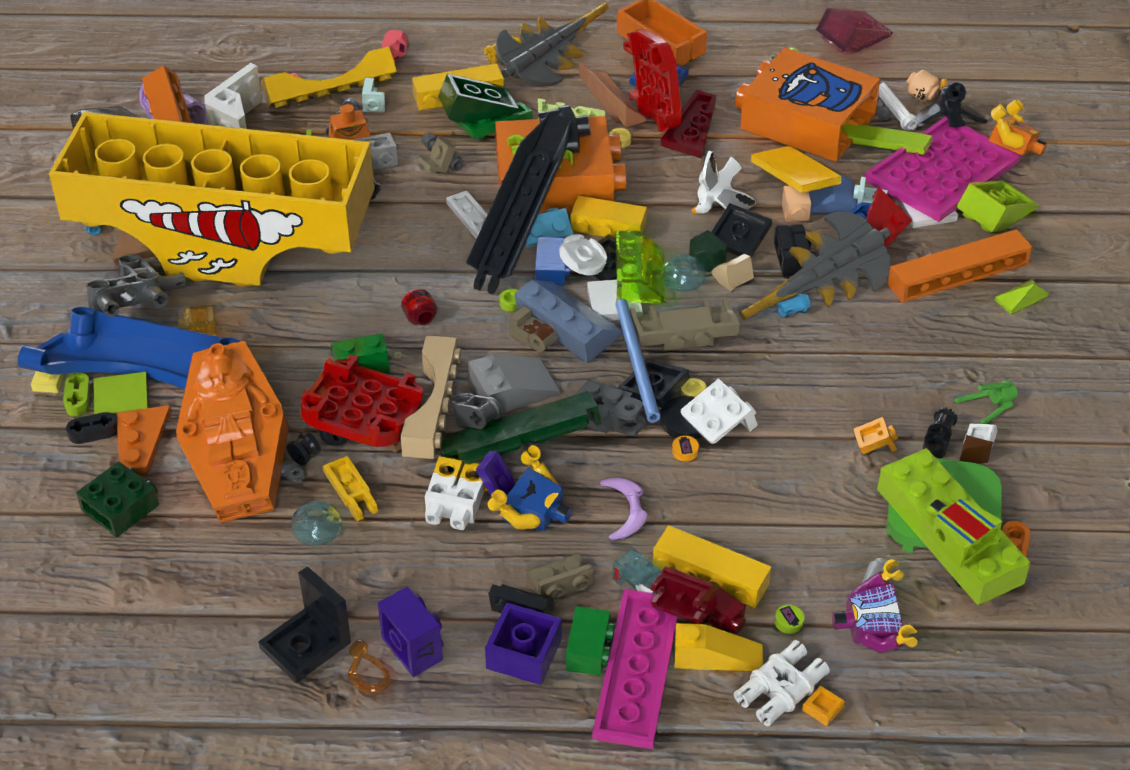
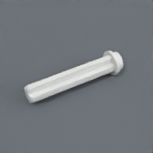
M886 83L880 84L878 96L900 121L901 128L907 131L915 129L917 117L906 109Z

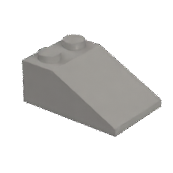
M492 354L468 362L469 384L475 395L495 398L501 405L502 413L560 395L559 388L540 358Z

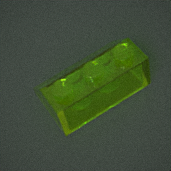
M616 231V301L625 299L627 302L666 303L664 250L641 231Z

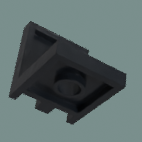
M308 566L298 572L304 609L258 641L259 649L295 683L299 682L351 643L345 599ZM298 642L308 644L303 649L293 648Z

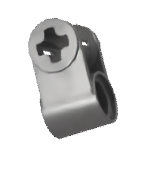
M463 393L451 399L456 424L459 427L483 429L488 421L498 419L502 414L501 405L493 397Z

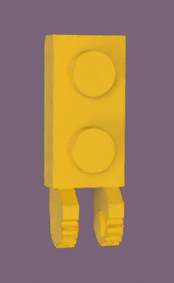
M348 456L323 465L324 474L345 506L349 507L352 516L357 522L363 520L362 510L357 504L361 501L365 502L367 509L372 515L379 512L378 506L371 495V490Z

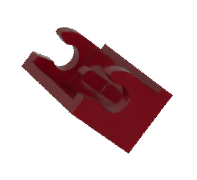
M665 566L662 569L663 572L650 587V590L654 592L660 587L659 592L651 600L652 607L695 624H701L717 606L713 583Z

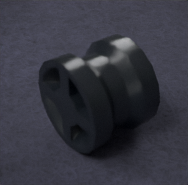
M304 431L298 436V440L287 444V451L296 463L303 466L309 462L311 456H316L320 453L321 447L312 434Z

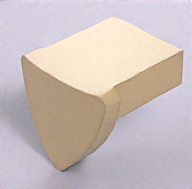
M743 254L727 263H722L712 270V275L722 286L729 291H733L739 285L754 278L751 257Z

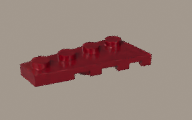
M695 90L681 110L682 120L680 126L667 130L661 138L660 146L702 158L716 104V95Z

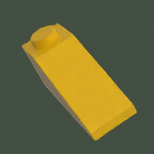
M676 623L674 644V668L753 671L763 666V644L706 624Z

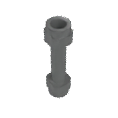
M427 132L422 136L421 141L428 150H432L437 136ZM454 153L449 169L458 171L462 168L463 161L460 156Z

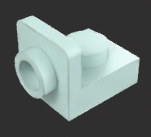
M365 78L362 91L363 112H385L384 92H378V87L374 86V78Z

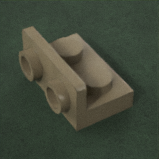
M576 554L527 571V579L535 594L556 600L563 595L574 591H581L593 585V568L591 564L585 565L580 555Z

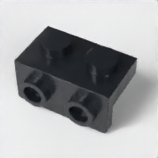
M492 584L488 593L491 611L502 613L506 603L548 615L551 614L554 606V599L504 584L501 586Z

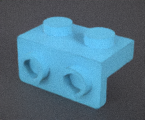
M556 207L550 208L544 213L538 214L526 241L527 248L537 246L538 237L566 238L574 235L566 208L559 210Z

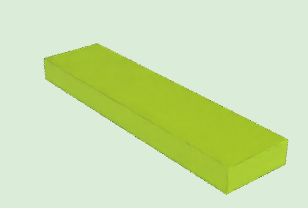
M845 124L842 128L843 132L848 133L847 137L853 139V144L898 150L902 147L906 149V152L915 154L918 152V154L924 155L932 143V135L862 124L857 126Z

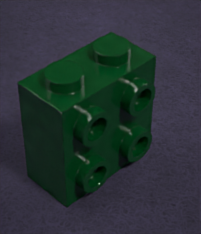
M120 461L76 492L81 511L116 538L159 506L156 486L151 481L142 479L135 469L126 467Z

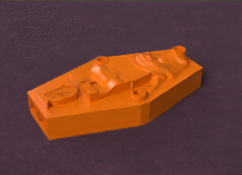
M245 341L233 342L224 346L216 343L208 349L194 352L176 428L177 440L220 523L275 510L289 431L288 420L280 401Z

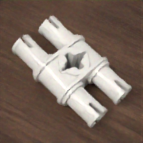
M794 640L780 654H772L763 666L758 670L752 671L750 680L734 692V698L738 704L745 700L741 704L744 708L748 707L762 693L771 698L762 708L756 711V716L760 722L767 718L764 722L765 726L772 725L784 712L793 711L797 703L805 696L813 693L814 685L830 672L826 662L819 666L822 662L821 658H816L802 672L793 667L800 659L807 655V650L803 644L796 648L800 644L797 640Z

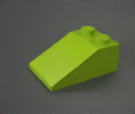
M998 180L969 183L957 208L963 211V216L980 223V227L983 230L993 233L1005 231L1036 210L1040 204L1006 181Z

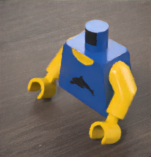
M531 445L528 448V452L525 451L521 455L522 463L532 465L533 468L526 469L508 495L502 490H496L491 494L492 498L488 501V508L490 510H500L503 521L509 522L518 530L536 529L544 531L553 519L566 524L572 514V508L563 505V489L545 464L538 461L541 452L535 445Z

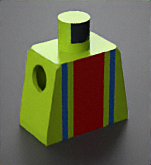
M937 499L932 502L927 510V513L935 518L931 531L932 538L959 567H962L998 540L1002 520L966 499H959L949 507Z

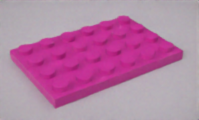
M944 117L921 133L932 135V143L924 155L918 154V152L916 154L906 152V149L901 147L865 172L864 177H866L865 181L874 187L888 190L887 193L892 197L940 222L957 209V205L969 183L995 181L1018 164L1021 155L988 141V137L967 126L949 127L948 118Z

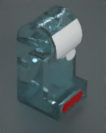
M634 548L613 563V580L620 586L627 582L637 591L654 594L659 592L660 587L656 592L651 591L650 587L662 571Z

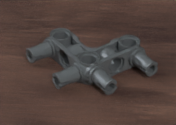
M124 255L119 258V278L94 280L87 283L88 306L93 310L104 311L106 316L109 317L116 316L121 307L153 302L156 307H164L168 303V295L165 291L186 288V283H182L186 282V279L182 272L163 277L159 275L158 272H164V269L158 258L145 260L138 255ZM127 288L126 292L120 295L121 291Z

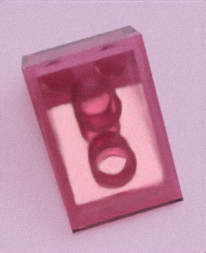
M827 8L816 28V31L822 34V39L835 44L836 49L844 54L848 52L857 53L893 34L891 30L865 11Z

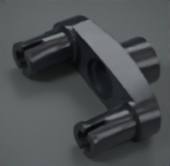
M569 105L558 106V109L538 112L540 123L550 113L572 118L566 149L570 150L573 154L580 152L579 138L591 135L587 115L575 117Z

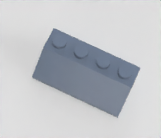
M531 280L514 294L517 311L523 306L531 309L532 316L554 327L558 334V343L586 363H589L623 334L620 328L554 282Z

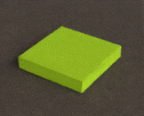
M146 372L94 378V414L109 412L117 418L118 412L149 408Z

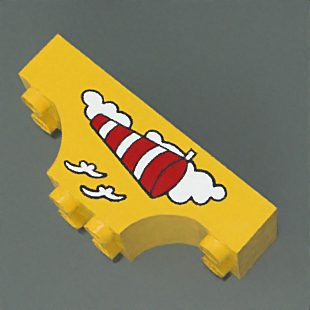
M83 112L49 172L60 220L82 222L90 227L109 225L132 235L155 254L164 269L165 275L182 272L191 281L213 280L230 282L240 287L260 286L271 258L291 248L321 249L323 252L330 254L340 252L351 253L375 189L370 142Z

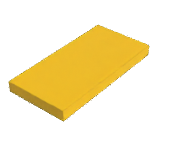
M791 146L751 154V162L801 193L841 184V175Z

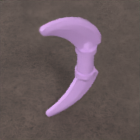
M609 478L600 481L601 486L612 487L622 492L630 504L629 518L618 531L609 535V539H623L636 533L644 525L648 517L647 512L643 510L640 503L643 489L637 483L625 478Z

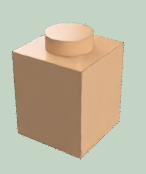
M784 186L782 207L786 222L809 221L811 210L809 192L801 193L791 186Z

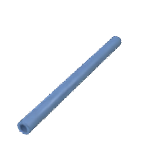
M619 299L615 305L646 417L649 422H657L660 419V413L628 302L625 299Z

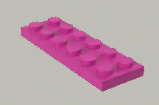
M628 589L623 591L593 728L592 739L653 749L678 620L677 616L652 607L651 600L656 595L654 593Z

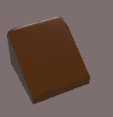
M966 435L959 461L976 464L988 463L993 442Z

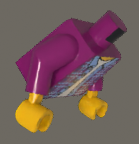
M888 560L884 564V572L879 571L855 588L848 595L846 611L832 612L833 628L835 630L850 628L854 643L862 644V646L878 653L901 648L903 643L908 647H915L918 640L915 637H909V635L917 633V630L911 625L903 626L894 584L889 583V579L898 581L903 578L904 572L901 570L892 573L893 568L897 567L900 563L896 560Z

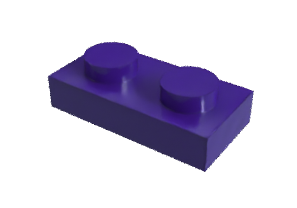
M489 451L476 468L490 495L496 490H502L508 495L516 484L498 451Z

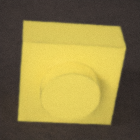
M36 371L31 382L32 391L58 393L65 374H47Z

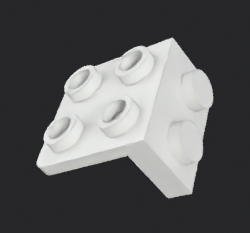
M719 378L681 409L682 416L711 444L719 441L739 423L749 432L758 426L754 416L756 414L754 408L748 402L744 403L737 392L731 386L727 387Z

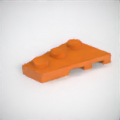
M170 405L117 413L119 461L126 467L135 469L138 475L149 473L157 452V443L159 438L163 436L166 419H169L171 414Z

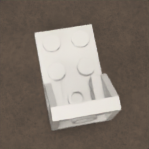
M248 64L204 96L208 125L247 129L245 114L262 102L256 65Z

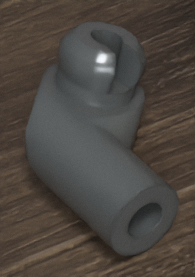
M290 461L283 463L280 477L283 476L291 482L299 483L305 479L306 472L300 465Z

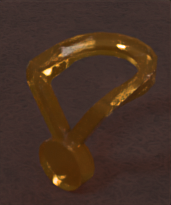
M358 639L349 647V654L354 659L348 672V680L363 693L374 694L381 692L391 681L390 672L380 660L366 653L368 650L367 643L362 639ZM361 658L372 662L383 672L384 678L379 684L369 686L361 682L356 674Z

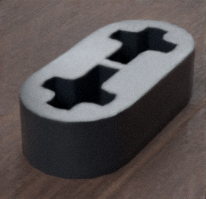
M103 412L72 419L66 425L68 438L72 443L83 444L113 437L118 432L117 418L112 413Z

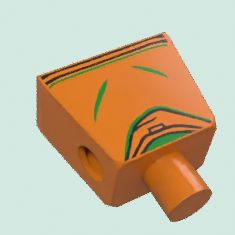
M342 105L340 107L341 114L330 117L328 138L353 140L370 136L362 111H354L353 105Z

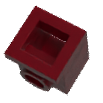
M718 587L715 590L717 606L701 624L708 622L714 628L737 634L742 630L746 622L744 618L746 605Z

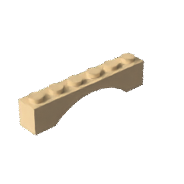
M426 336L422 350L423 372L430 378L434 389L427 402L418 411L405 419L401 434L402 457L434 459L436 449H441L442 432L440 431H445L446 415L444 413H449L450 398L448 396H453L454 381L452 380L457 379V364H460L461 348H457V339L453 337Z

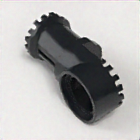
M941 407V409L939 408L935 411L934 423L930 424L923 443V449L927 448L938 459L946 455L948 443L952 435L951 428L958 420L957 414H954L955 412H952V409L948 410V407H945V409ZM946 414L947 416L945 418V421L943 422V416ZM929 444H938L942 448L933 449L934 447H930Z

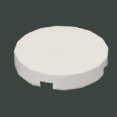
M576 234L566 237L559 249L563 262L579 274L596 275L602 272L606 264L607 253L604 248L592 238L590 240L585 239L584 235Z

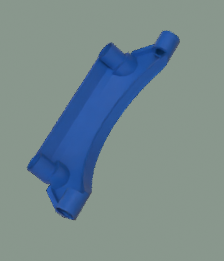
M74 307L71 309L70 328L66 331V334L60 333L37 347L22 346L18 355V366L47 374L84 372L131 374L146 372L147 378L162 381L185 390L194 352L208 349L216 343L224 346L241 341L235 338L215 336L121 315L109 317L102 311L93 310L88 307Z

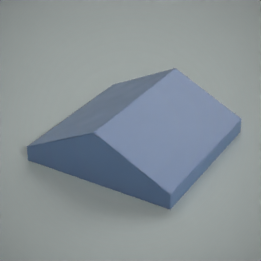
M841 175V184L809 191L811 200L810 213L850 212L857 205L856 199L853 198L854 181Z

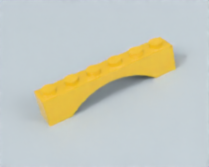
M388 46L369 51L355 68L332 79L307 80L283 72L264 77L261 83L268 106L275 105L277 109L287 106L290 101L296 100V103L308 101L310 96L317 95V98L330 95L329 91L338 90V93L345 92L351 89L350 86L357 84L359 87H363L365 78L379 79V82L392 79L391 76L397 70L390 47Z

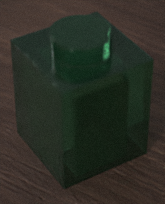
M709 230L690 240L689 258L709 273L716 266L726 263L727 244Z

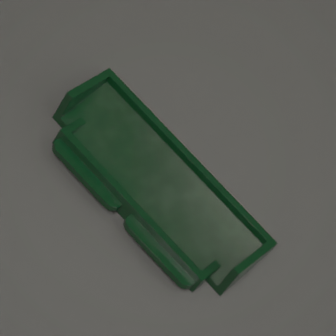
M588 391L489 421L483 429L470 427L442 436L441 452L443 457L446 458L458 454L459 460L463 461V463L473 464L482 461L489 451H498L501 455L517 450L523 444L529 442L534 444L584 429L587 424H590L588 412L591 413L596 426L601 425L599 408ZM447 466L448 472L454 471L453 467Z

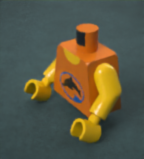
M1020 100L1012 101L1006 109L1002 104H999L991 111L992 118L997 122L988 141L1020 155L1031 152L1039 155L1044 153L1047 143L1038 139L1040 131L1025 124L1023 116L1019 115V112L1024 109V105ZM1007 112L1011 115L1009 117L1002 118L1005 115H1007Z

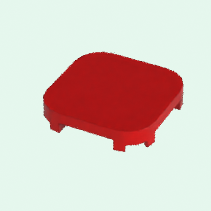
M647 29L627 33L629 40L623 42L625 51L633 55L637 89L629 92L630 100H636L637 110L644 117H649L657 122L659 132L678 128L682 120L677 65L670 45Z
M349 354L348 360L333 361L332 358L324 362V370L309 391H303L300 409L302 419L316 429L369 446L387 447L401 440L405 419L418 411L422 403L424 387L415 382V375L406 372L402 379L357 365L358 356Z

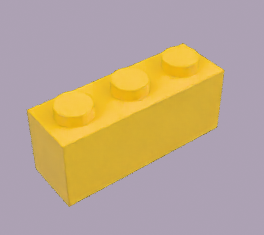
M578 196L571 212V228L573 232L601 237L609 234L618 240L640 243L646 227L647 207Z

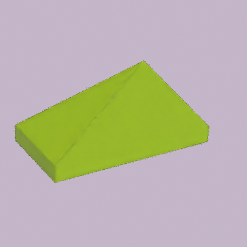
M1031 279L995 296L994 300L1008 313L1013 314L1048 297L1049 293Z

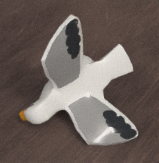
M708 151L703 171L699 176L700 186L697 192L699 203L691 210L693 214L707 213L714 201L718 202L725 209L729 203L747 210L756 204L754 198L732 189L730 185L732 178L742 169L733 157H730L724 168L717 172L715 155L713 151Z

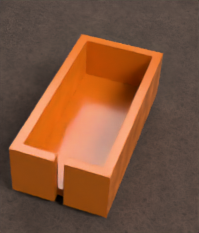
M637 0L617 11L618 34L629 40L627 33L647 29L670 45L675 56L676 65L683 66L689 63V60H694L706 53L707 31L657 0Z

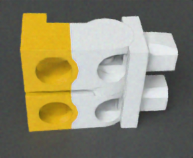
M439 456L428 491L425 494V518L428 524H440L442 517L450 518V526L454 529L464 530L468 522L474 523L483 494L487 491L481 478L470 476V472L476 471L479 464H465L463 467V461ZM451 466L455 469V471H444V467Z

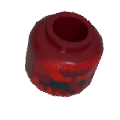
M425 289L409 291L402 299V310L408 321L413 325L429 324L437 314L436 303Z

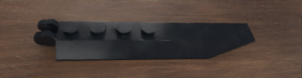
M550 113L520 142L466 261L468 265L478 271L473 283L474 289L480 290L483 287L487 274L492 276L487 291L490 294H494L499 286L500 278L512 275L564 158L572 118Z

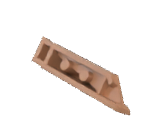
M579 62V76L615 122L621 121L625 127L646 122V118L633 107L607 73L590 70L582 62Z

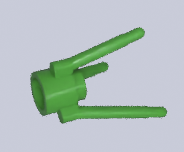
M1009 380L979 385L978 390L986 391L955 398L954 402H966L989 396L994 404L1001 406L979 422V424H988L1004 410L1013 407L1012 401L1017 398V389Z

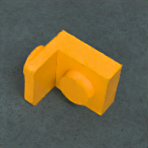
M883 417L854 428L859 448L863 454L885 445H889L892 452L897 451L895 441L899 438L893 425L888 426Z

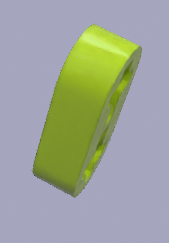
M73 373L66 378L63 402L68 415L81 416L88 411L90 406L91 385L89 377L85 373Z

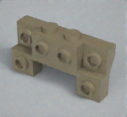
M723 297L722 306L710 307L707 299L703 300V307L659 312V317L657 316L655 306H649L648 315L639 316L636 314L635 307L630 308L640 347L662 344L664 351L713 345L714 338L739 335L740 324L737 315L732 311L728 297Z

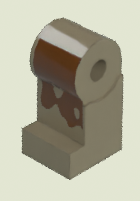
M526 306L521 307L509 317L510 336L531 349L543 352L558 340V334L554 327L532 316L531 309Z

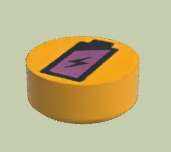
M680 436L673 441L672 455L677 460L688 462L698 456L699 444L693 437Z

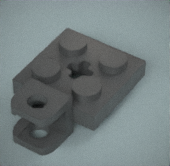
M590 379L576 393L588 391L599 408L601 425L596 426L591 413L588 412L590 424H587L586 427L608 433L614 425V431L635 436L646 424L645 418L638 415L644 409L643 403L633 398V393ZM630 423H636L633 427L628 426Z

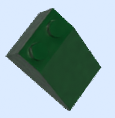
M451 74L446 75L438 96L448 118L454 122L463 121L470 123L517 113L519 109L507 87Z

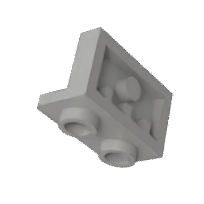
M390 133L353 139L370 142L373 170L398 165L396 144Z

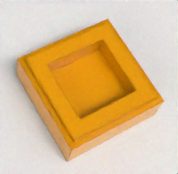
M820 685L805 701L802 710L825 726H828L844 708L845 701Z

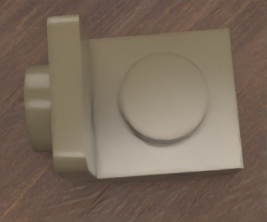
M437 137L432 147L430 158L419 156L418 161L430 173H437V171L447 173L456 147L445 138Z

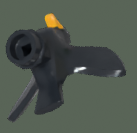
M941 79L938 91L939 99L918 113L916 128L923 126L939 115H945L948 118L949 127H963L966 125L960 114H964L986 124L987 119L962 103L965 98L966 89L961 83L947 85V79Z

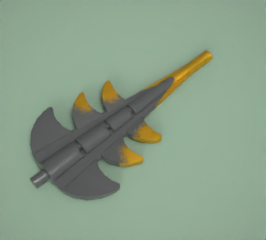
M603 3L593 11L556 29L552 28L543 17H539L537 30L540 35L534 33L526 23H522L519 33L522 44L514 40L507 30H503L498 35L495 45L497 57L506 65L505 69L502 70V75L505 78L519 76L525 82L539 87L558 84L562 81V77L552 72L546 65L558 70L573 68L574 63L565 59L559 52L568 57H582L584 52L571 44L570 41L593 20L608 11L609 6Z
M839 211L826 215L824 220L834 228L838 234L839 241H836L826 233L808 232L805 238L816 247L819 256L816 257L812 252L804 248L791 247L789 252L798 260L802 269L760 301L742 310L739 313L740 317L745 321L778 302L787 300L798 293H803L812 288L818 290L825 306L829 307L835 293L832 282L834 279L840 283L846 293V298L850 300L854 296L859 283L857 269L866 275L871 284L872 291L876 292L885 283L890 271L891 258L884 246V239L891 235L889 229L884 228L880 231L873 229L867 220L852 212Z

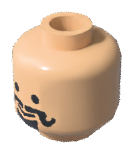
M920 70L917 73L913 72L907 80L909 84L908 93L920 102L932 101L938 94L940 88L939 79L927 70Z

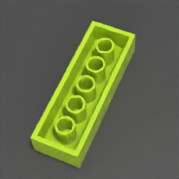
M927 448L881 467L877 490L978 606L1025 584L1031 562L1001 529L998 540L962 567H959L932 538L931 531L935 518L927 513L932 502L939 499L949 507L959 499H966L976 506H980Z

